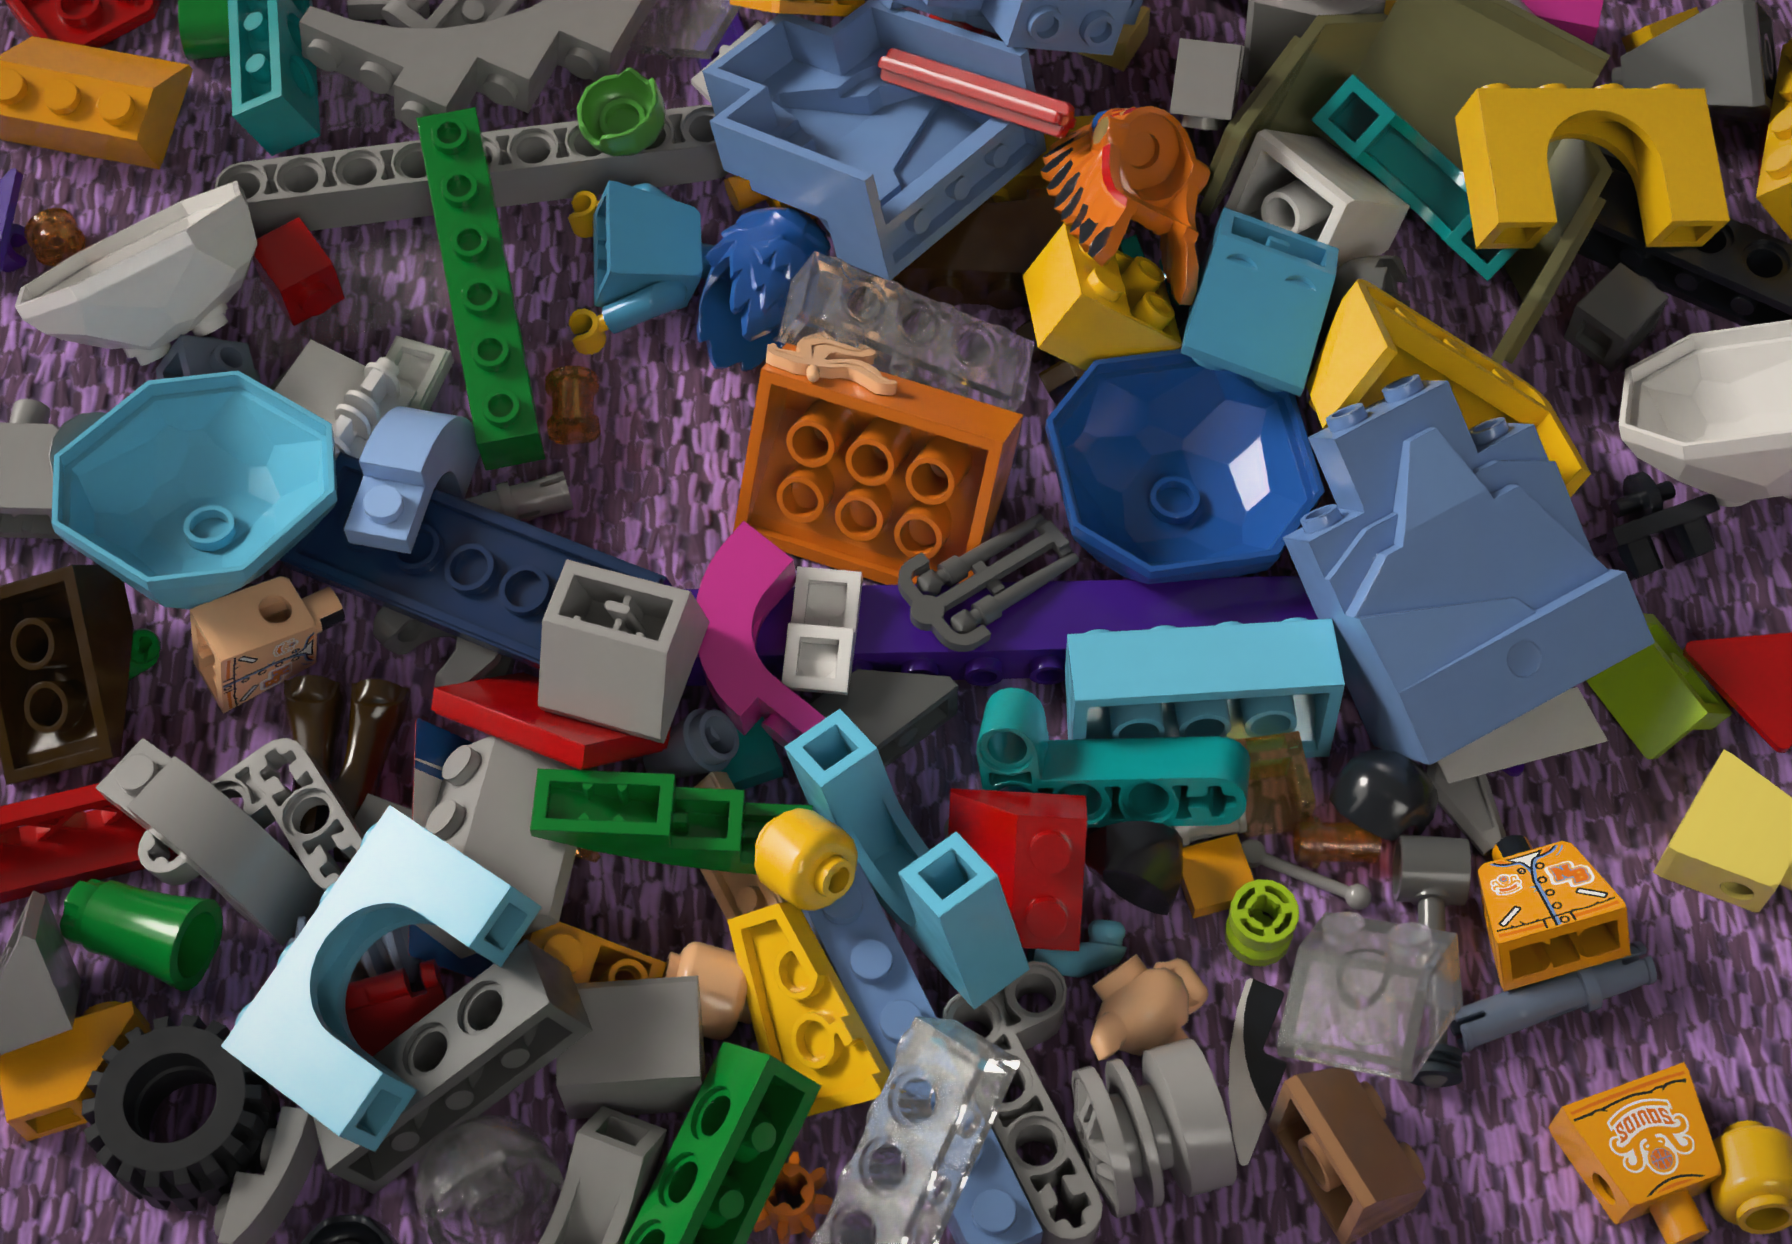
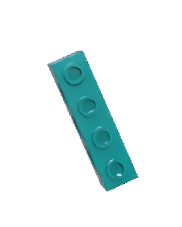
M228 0L232 117L271 156L321 136L317 68L310 60L302 56L299 21L309 6H313L312 0Z

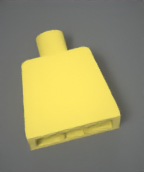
M1723 750L1700 787L1653 873L1749 911L1760 912L1779 885L1792 891V797L1734 754Z

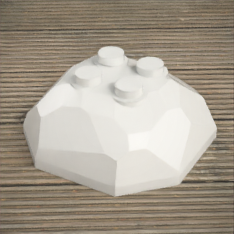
M234 181L184 199L75 253L20 288L15 308L22 320L41 332L61 340L106 349L123 348L127 357H136L140 366L147 365L165 356L172 347L170 342L177 339L180 335H185L192 331L194 336L203 337L221 328L228 322L225 316L228 309L227 302L235 295L245 281L258 245L247 200L238 181Z
M1792 319L1693 333L1625 369L1619 418V430L1622 441L1637 458L1677 481L1714 495L1720 506L1736 507L1744 505L1751 500L1780 496L1792 499Z

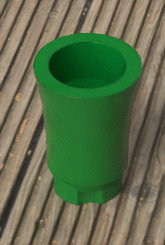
M91 879L88 882L80 880L71 888L64 901V912L59 926L61 935L65 940L83 945L86 951L119 961L148 973L179 991H188L203 979L218 949L223 930V916L220 905L213 899L176 896L141 889L114 880L103 882Z

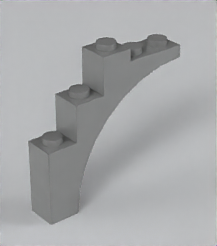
M543 0L528 9L488 22L448 28H397L356 21L309 6L299 21L302 56L322 70L336 71L361 82L366 88L375 93L393 96L395 119L402 121L410 129L419 132L416 118L466 109L476 92L486 95L490 100L499 105L512 106L529 113L557 65L568 69L579 78L591 79L593 81H597L603 76L615 74L658 0Z

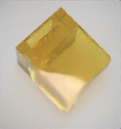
M1299 731L1236 739L1248 750L1251 758L1245 811L1247 831L1243 835L1253 837L1308 829L1316 806V800Z

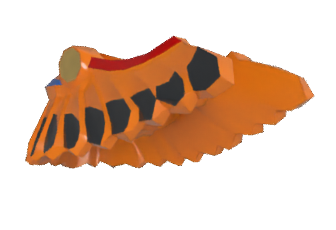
M1145 106L1113 108L1098 112L1091 124L1076 129L1063 139L1053 143L1049 147V152L1043 156V162L1046 166L1040 171L1043 179L1050 181L1046 189L1049 196L1056 198L1054 209L1061 214V220L1066 226H1072L1069 234L1079 240V244L1084 252H1088V255L1101 267L1117 252L1130 220L1138 222L1145 229L1152 230L1154 234L1160 235L1163 273L1166 274L1167 283L1171 285V294L1174 295L1179 305L1192 306L1197 292L1199 273L1195 243L1199 236L1195 223L1198 194L1207 185L1211 174L1209 166L1196 158L1188 133L1178 119L1164 109Z

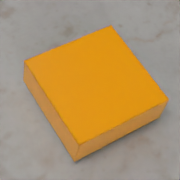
M1237 833L1183 847L1181 887L1193 919L1230 909L1236 891L1245 883L1254 881Z

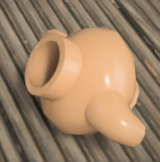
M1135 954L1092 985L1101 998L1102 1004L1096 1016L1090 1044L1098 1060L1102 1061L1112 1056L1118 1050L1141 1056L1144 1050L1189 1038L1182 1029V1026L1188 1022L1189 1015L1197 1011L1206 1002L1209 995L1208 989L1186 960L1174 958L1168 962H1156L1153 968L1147 969L1139 956Z

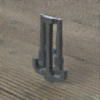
M1038 513L985 541L960 557L953 555L938 564V571L936 572L930 569V561L921 552L902 565L898 576V589L902 597L911 606L910 620L916 628L932 631L945 647L953 651L967 652L978 648L990 640L991 633L986 626L1002 617V611L1078 563L1079 558L1076 553L1072 552L1073 549L1069 546L1068 539L1051 520H1044V517ZM1036 529L1039 532V537L988 567L985 565L984 562L996 556ZM1052 548L1061 557V559L1023 578L1007 589L999 581ZM970 570H972V572L975 574L970 578L966 579L965 581L961 582L960 584L956 585L955 587L939 595L938 597H935L936 595L941 593L942 586H944L945 584L949 587H952L953 585L967 578L968 572ZM915 576H918V577H917V583H916V586H915L914 583L912 582V579H913ZM987 588L993 595H987L973 603L971 611L964 609L953 615L950 626L945 622L944 613L981 590Z

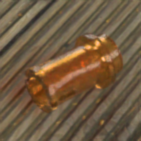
M1310 815L1306 822H1296L1294 825L1292 844L1295 861L1307 862L1310 869L1319 868L1321 862H1368L1369 864H1377L1379 862L1378 855H1381V837L1361 829L1353 822H1321L1317 815Z

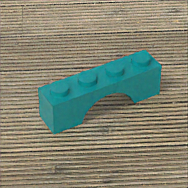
M1352 74L1312 118V121L1354 160L1369 170L1406 202L1447 245L1487 281L1519 250L1476 249L1464 172L1358 76Z

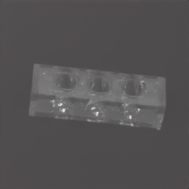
M816 251L813 252L792 279L778 336L779 342L797 346V343L801 340L823 338L841 342L861 350L873 349L876 354L872 366L879 371L1013 412L1025 402L1034 341L1014 334L1004 326L990 324L961 312L951 304L937 302L908 290L895 281L882 279L848 265V263L840 258L826 256Z
M915 1016L911 1027L898 1042L895 1052L896 1061L881 1094L873 1101L868 1110L866 1129L853 1158L840 1173L837 1182L838 1192L823 1225L815 1232L810 1244H939L1021 1060L956 1020ZM933 1091H934V1093H935V1107H934V1110L932 1111V1108H931V1097H932V1093H933ZM903 1158L905 1159V1165H906V1170H905V1175H904V1176H903V1172H902V1162H903ZM874 1224H875V1228H876V1239H875V1240H874V1236H873Z

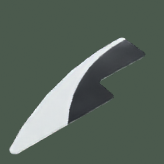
M1252 978L1246 980L1237 1007L1229 1058L1228 1094L1232 1133L1238 1160L1243 1166L1248 1165L1286 1068L1285 1061L1266 1054L1263 1050L1284 993L1277 988Z

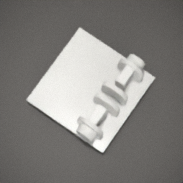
M311 339L274 390L332 424L335 460L340 452L360 459L371 433L381 418L395 407H409L417 395L416 390L398 381L397 375L400 369L390 359L380 357L376 363L369 362L365 366Z

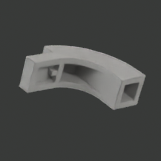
M142 738L95 787L107 801L157 837L192 866L240 915L281 946L296 932L298 917L306 916L308 919L319 906L320 899L325 891L280 843L191 767L176 756L173 758L169 757L146 739Z
M601 1106L576 1134L558 1202L539 1244H624L650 1192L667 1129Z

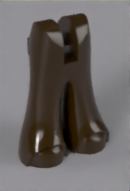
M300 675L290 680H284L285 710L292 740L297 741L317 761L354 819L367 794L377 797L387 755L406 716L411 695L409 688L381 679H365L352 683L346 755L342 770L338 778L334 780L340 733L347 705L346 692L340 682H335L318 675ZM293 777L292 793H293L294 791H296V790L302 788V787L296 782V780L294 779V777ZM317 805L309 809L301 820V833L310 834L320 830L325 825L326 813L330 811L327 805ZM288 841L290 854L296 860H300L292 845ZM337 846L333 848L336 862L349 863L351 861L343 857Z

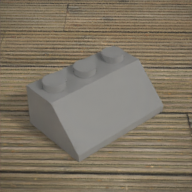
M491 735L470 745L460 746L450 753L442 768V784L435 808L428 817L426 829L542 906L524 935L559 923L577 850L575 846L531 836L530 825L537 769H580ZM597 766L583 770L596 771ZM415 924L461 959L477 953L438 926Z

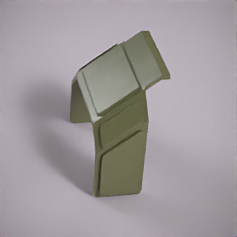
M1396 0L1389 15L1384 13L1318 15L1301 38L1296 35L1292 38L1227 125L1209 166L1211 174L1208 183L1199 194L1204 198L1198 212L1207 217L1212 215L1236 182L1257 132L1264 129L1324 138L1388 188L1312 121V118L1352 74L1362 79L1463 171L1455 116L1477 88L1494 83L1508 84L1511 88H1538L1552 83H1561L1568 88H1592L1610 54L1506 0ZM1561 139L1549 143L1547 161L1558 222L1534 248H1520L1504 265L1523 302L1490 358L1500 365L1503 361L1513 364L1607 201L1599 197L1613 170L1599 146L1593 142L1581 139Z

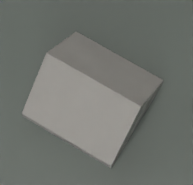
M36 891L32 892L0 957V1055L73 1029L81 979L64 937L61 935L59 925L46 895Z
M698 976L575 983L592 1031L556 1057V1086L568 1118H591L601 1106L626 1115L689 1111L706 1078Z

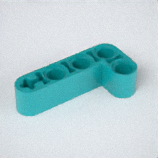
M1020 688L1000 689L992 694L986 703L976 749L983 790L1086 796L1087 828L1104 827L1124 821H1150L1167 826H1220L1231 824L1240 819L1246 811L1251 758L1248 750L1234 739L1221 736L1049 740L1045 710L1041 701L1034 694Z

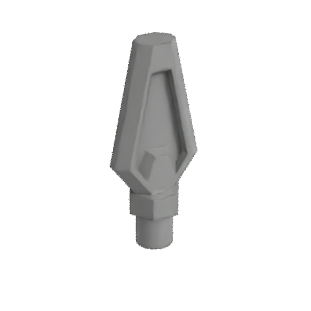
M1438 762L1427 765L1426 773L1438 793V805L1482 856L1492 854L1496 843L1507 836L1486 774L1448 783Z

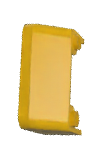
M1357 279L1342 298L1306 383L1311 397L1309 404L1317 413L1323 429L1328 427L1325 419L1330 414L1357 403H1363L1366 408L1385 398L1382 389L1388 384L1406 376L1419 374L1421 380L1449 381L1468 430L1480 423L1498 417H1504L1507 423L1534 424L1548 460L1555 461L1570 498L1591 475L1590 470L1550 402L1524 379L1366 280Z

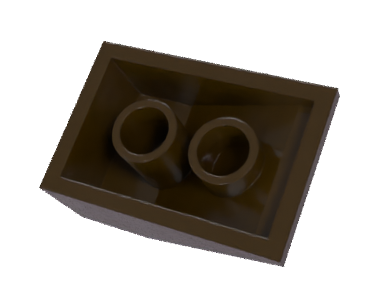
M69 565L0 586V758L6 785H13L121 757L134 626L124 581L100 565Z

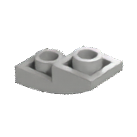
M282 1106L277 1127L267 1130L260 1154L261 1169L265 1171L264 1175L236 1171L231 1193H224L221 1196L215 1213L214 1232L219 1237L218 1244H266L292 1208L309 1175L320 1145L313 1116L304 1109Z

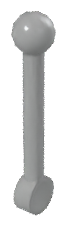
M1248 839L1241 844L1250 868L1263 865L1345 898L1348 906L1355 910L1365 909L1371 903V892L1363 884L1357 883L1348 886L1266 853L1264 845L1255 839Z

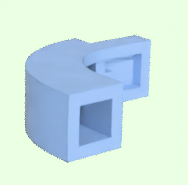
M398 406L388 411L374 428L359 459L364 476L344 527L348 542L411 554L434 488L465 499L480 454L472 423L462 416Z

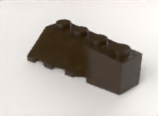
M1047 187L1027 189L1026 199L994 202L991 196L892 280L888 281L857 268L858 299L873 300L886 305L895 304L900 301L931 302L940 307H953L958 304L991 305L1001 310H1010L1019 306L1029 307L1023 275L1064 224L1061 220V214L1054 209L1056 198L1048 195Z

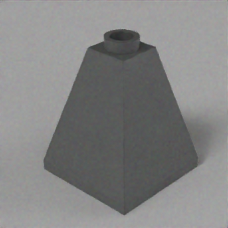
M1722 0L1620 56L1621 67L1612 69V83L1621 84L1624 88H1651L1667 83L1676 84L1680 88H1705L1710 118L1758 124L1769 123L1778 73L1772 10L1764 0Z

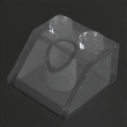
M1325 912L1297 950L1277 1039L1278 1056L1412 1082L1463 1006L1458 934L1430 929L1424 924L1415 922L1398 924L1363 918L1354 912Z

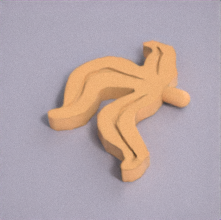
M823 338L801 340L797 343L796 351L780 349L775 343L767 345L766 363L793 374L806 375L810 382L818 381L819 377L827 379L844 378L860 384L875 394L894 395L898 384L895 380L883 377L880 371L872 366L876 354L873 349L861 350L841 342Z

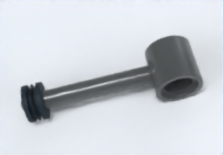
M1400 834L1395 841L1393 852L1392 892L1394 901L1411 902L1414 906L1418 907L1419 1044L1408 1047L1405 1050V1059L1408 1061L1405 1064L1407 1067L1405 1079L1411 1084L1430 1088L1454 1086L1463 1080L1462 1071L1460 1070L1462 1068L1460 1063L1462 1061V1051L1457 1047L1448 1045L1445 907L1449 905L1464 906L1468 899L1471 880V849L1469 840L1466 838Z

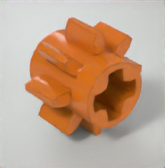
M793 1151L789 1157V1162L784 1163L753 1230L755 1232L763 1231L770 1225L777 1231L779 1244H788L790 1235L804 1232L811 1240H816L818 1236L814 1220L817 1213L827 1215L834 1212V1204L831 1197L815 1194L827 1182L825 1168H816L808 1173L806 1169L801 1167L799 1153ZM784 1189L792 1196L800 1194L802 1205L794 1210L786 1202L778 1205L776 1194Z

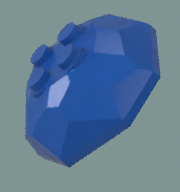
M1181 349L1094 360L1048 416L1045 425L1073 539L1103 565L1127 579L1146 584L1237 577L1267 571L1287 548L1282 537L1302 527L1300 519L1316 509L1322 501L1325 492L1295 395L1286 391H1267L1257 386L1250 378L1225 369L1215 371L1204 368L1197 364L1192 357L1181 354Z

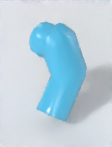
M1094 920L1088 926L1089 941L1080 943L1079 951L1028 948L1027 962H1045L1055 967L1062 976L1077 978L1087 976L1118 964L1127 949V947L1122 946L1125 927L1122 923L1116 921Z

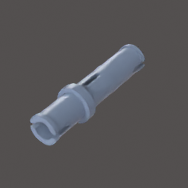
M1635 941L1630 943V956L1501 992L1460 1008L1449 1009L1447 1011L1448 1024L1454 1036L1462 1033L1463 1038L1458 1039L1457 1044L1466 1053L1474 1047L1578 1009L1585 1013L1593 1012L1603 1006V1000L1643 985L1655 983L1657 981V973L1653 959L1650 955L1640 960L1639 956L1646 954L1647 948L1641 942Z

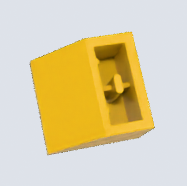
M1063 224L1023 275L1038 348L1084 371L1089 368L1094 360L1176 350L1182 345L1174 317L1175 311L1171 306L1164 281L1165 276L1155 263L1145 257L1137 256L1134 259L1117 250L1101 267L1088 255V252H1084L1079 244V240L1069 234L1072 226Z

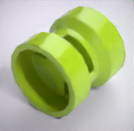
M1263 879L1245 883L1236 891L1225 924V942L1229 951L1239 961L1251 966H1267L1278 962L1287 953L1299 920V906L1294 895L1284 885L1273 880ZM1262 911L1269 913L1273 917V920H1271L1267 915H1264Z

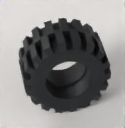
M184 1015L180 1026H176L169 1016L154 1019L153 1031L144 1034L140 1027L137 1026L126 1033L125 1036L130 1043L119 1051L111 1045L102 1056L108 1064L103 1073L92 1071L87 1086L95 1094V1098L85 1099L82 1102V1116L91 1124V1126L84 1129L87 1143L96 1151L95 1157L137 1199L140 1200L144 1197L152 1207L167 1210L172 1201L182 1212L197 1211L199 1197L204 1196L212 1206L218 1204L221 1196L224 1194L223 1189L234 1182L236 1171L246 1173L252 1163L261 1167L260 1154L265 1134L269 1128L277 1127L278 1122L272 1114L281 1111L279 1097L272 1089L270 1083L221 1047L230 1034V1030L226 1025L212 1020L207 1027L202 1019L195 1015ZM201 1083L216 1086L217 1095L213 1111L200 1129L176 1142L156 1143L150 1141L149 1129L153 1114L168 1095L181 1087Z

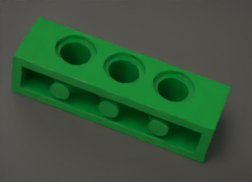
M723 1041L624 1244H746L821 1085L771 1055Z

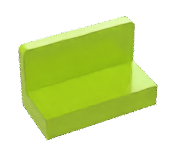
M1643 613L1655 643L1587 679L1586 682L1646 759H1658L1692 730H1711L1729 717L1732 712L1706 679L1683 656L1682 649L1655 615Z

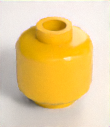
M796 808L773 818L760 831L755 844L754 867L758 879L769 890L798 909L816 911L830 906L850 889L857 868L858 852L854 839L844 829L813 810Z
M1753 1120L1739 1121L1729 1125L1724 1129L1722 1135L1713 1140L1721 1165V1176L1714 1180L1709 1187L1716 1211L1724 1220L1739 1226L1748 1233L1769 1234L1786 1229L1792 1225L1791 1136L1775 1127L1764 1126L1762 1123Z

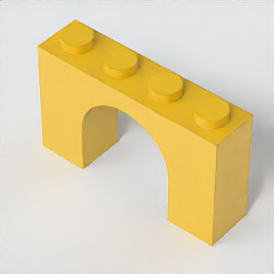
M1494 83L1477 88L1455 116L1476 249L1534 248L1558 222L1548 169L1547 151L1549 143L1561 139H1581L1593 142L1607 149L1625 166L1635 185L1646 247H1702L1730 221L1705 88H1680L1678 85L1671 83L1660 84L1651 88H1624L1621 84L1616 83L1604 84L1595 88H1568L1561 83L1547 84L1538 88H1511L1508 84Z

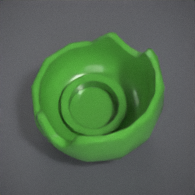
M631 67L619 75L603 76L586 87L577 105L578 125L583 137L592 147L613 157L634 156L655 143L665 126V103L654 78L647 79Z

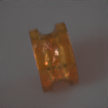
M45 209L35 214L24 227V237L29 246L32 247L36 259L46 266H56L85 247L86 239L84 234L77 226L72 213L66 209Z

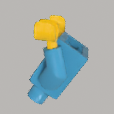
M609 180L600 200H597L596 196L590 191H580L574 195L571 201L574 212L569 215L568 220L575 235L581 238L593 237L594 306L602 307V314L596 316L591 310L577 309L571 314L568 325L573 334L589 330L587 333L574 337L572 343L577 352L590 355L599 352L606 343L605 331L610 330L616 334L649 319L686 307L700 280L707 279L712 266L705 257L715 245L702 243L701 213L694 206L674 200L653 184L643 183L629 186Z

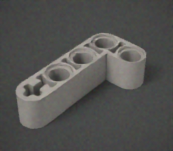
M1032 961L1028 962L1030 970L975 1010L960 993L952 997L943 1010L942 1030L1043 1230L1041 1244H1093L1098 1236L1103 1205L1099 1192L1025 1050L1050 1039L1059 1031L1064 1019L1067 986L1064 977L1055 967L1045 962ZM1038 993L1047 997L1052 1006L1046 1011L1034 1013L1023 1009L1017 1001L1025 994ZM976 1021L986 1025L991 1033L983 1040L972 1042L959 1037L955 1030L962 1023ZM1003 1080L1017 1085L1022 1091V1095L1013 1102L1001 1103L991 1099L985 1090L992 1083ZM1028 1142H1042L1049 1146L1055 1157L1045 1165L1034 1166L1022 1161L1017 1154V1150ZM1060 1182L1059 1196L1066 1210L1070 1214L1082 1211L1079 1227L1072 1228L1067 1219L1055 1222L1058 1201L1052 1188Z

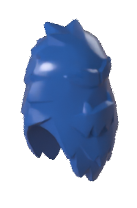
M767 207L744 213L738 218L736 224L722 231L723 239L707 253L705 258L712 267L701 295L696 330L698 342L706 341L710 362L715 369L723 370L739 363L741 371L748 372L766 359L768 344L775 343L781 349L802 328L817 331L820 311L827 301L826 289L830 287L833 279L830 266L831 245L825 236L826 232L809 215L800 210L789 207Z

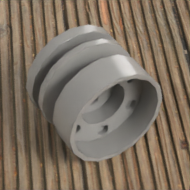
M1186 1038L1144 1050L1142 1056L1143 1085L1137 1086L1135 1079L1124 1062L1118 1058L1106 1061V1088L1094 1067L1087 1066L1072 1071L1073 1119L1080 1151L1091 1179L1099 1187L1104 1202L1114 1217L1121 1218L1135 1213L1137 1206L1135 1185L1148 1207L1162 1206L1164 1200L1163 1170L1169 1169L1170 1174L1182 1193L1188 1197L1235 1183L1237 1177L1236 1155L1228 1118L1213 1073L1202 1050L1194 1039Z

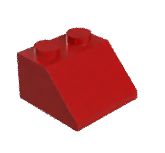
M950 788L948 837L957 832L998 875L1022 947L1029 949L1079 951L1087 833L1086 796Z

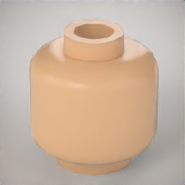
M692 942L685 946L680 954L669 953L662 978L698 976L703 1037L722 1041L734 1032L738 1022L751 1024L752 1019L746 999L747 982L742 968L738 965L735 952L702 942Z

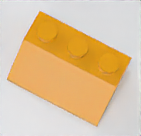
M31 36L0 54V139L160 170L193 69L189 64Z

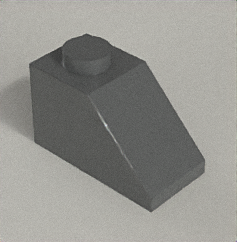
M857 669L851 673L848 695L816 692L810 701V705L826 718L838 709H841L877 747L884 767H887L958 713V685L950 676Z

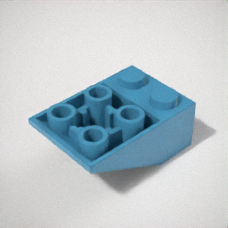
M1224 207L1199 266L1197 292L1193 305L1190 306L1180 353L1192 357L1197 364L1204 368L1215 371L1225 369L1250 378L1257 386L1267 391H1286L1300 397L1305 387L1336 278L1339 249Z

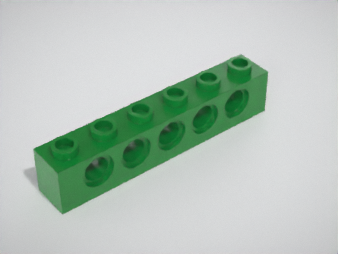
M476 108L416 118L474 433L485 470L544 460L546 457L485 143Z

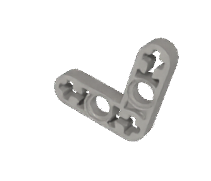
M288 738L275 739L263 745L211 782L213 786L229 799L243 798V811L263 829L277 821L311 878L324 891L336 882L341 874L340 867L327 851L337 846L352 860L361 846L364 834L317 761L295 740ZM286 763L290 764L289 771L296 782L302 787L293 793L280 781L281 774L279 769ZM317 805H327L330 811L326 824L314 833H301L300 823L304 814ZM146 830L138 847L140 863L161 882L172 886L183 885L200 875L179 855L169 862L168 859L171 857L168 850L169 847Z

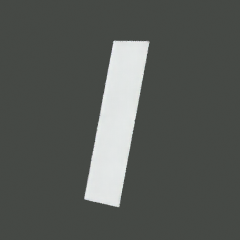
M1575 687L1437 762L1447 782L1453 783L1596 745L1608 740L1579 688Z

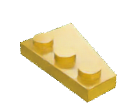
M782 902L727 920L738 966L742 968L747 982L746 999L759 1052L773 1056L821 1085L807 1116L901 1092L801 909H798L789 902Z

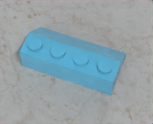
M1294 617L1281 622L1243 624L1236 621H1228L1215 626L1177 628L1171 625H1161L1147 630L1112 632L1106 629H1095L1086 633L1067 634L1065 685L1068 740L1221 736L1240 742L1248 750L1251 761L1328 757L1345 687L1333 620H1308L1306 618Z

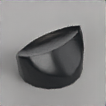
M1124 821L1106 825L1092 832L1086 838L1085 864L1091 873L1129 903L1152 913L1168 915L1181 884L1183 839L1177 830L1161 823Z

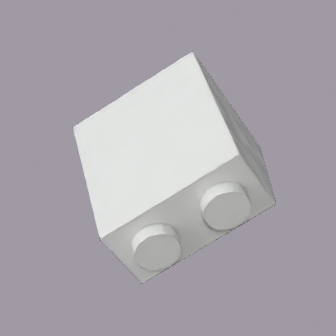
M1267 129L1257 132L1225 206L1231 210L1338 248L1337 267L1353 258L1379 256L1385 253L1390 248L1410 208L1406 202L1324 138Z

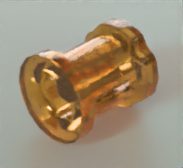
M563 366L550 371L545 377V391L551 397L552 415L547 420L549 439L562 445L583 444L595 441L601 434L599 418L594 414V396L599 391V377L591 369L582 366Z

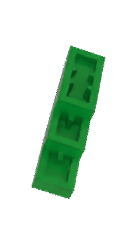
M538 768L530 832L533 837L600 853L667 865L757 875L754 867L755 844L763 827L770 820L784 812L796 808L813 810V805L745 803V790L676 787L675 774Z

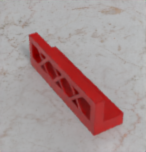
M99 783L0 806V904L30 897L33 891L43 894L72 887L80 880L85 882L91 879L101 880L146 869L140 863L138 856L139 842L146 829L107 801L95 788ZM168 848L171 857L168 859V861L170 862L174 860L178 856V854H176L172 849Z

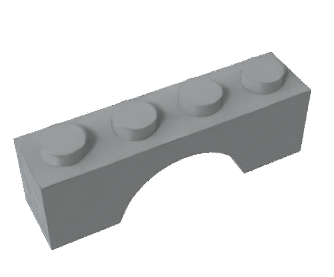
M1184 38L1179 39L1170 113L1183 115L1182 127L1218 131L1223 126V120H1232L1237 113L1246 46Z

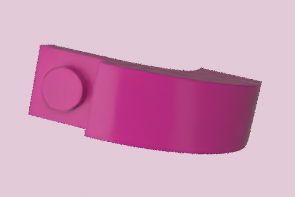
M743 521L715 553L700 583L696 601L708 618L709 625L698 654L705 680L713 699L721 712L726 714L733 722L736 729L745 736L757 721L763 717L765 720L761 724L762 728L771 738L784 747L826 717L773 676L758 657L756 644L760 628L771 610L795 585L796 573L794 559Z

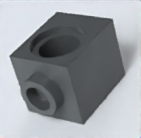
M1619 263L1576 304L1564 339L1612 373L1655 330L1669 296L1659 290L1649 279L1639 276L1622 263Z

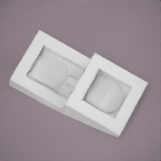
M797 566L791 623H788L782 683L789 689L848 695L863 583L862 572Z

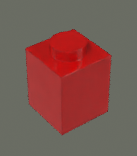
M300 217L256 239L258 245L253 256V262L260 280L293 326L313 316L325 313L331 306L345 299L332 261Z

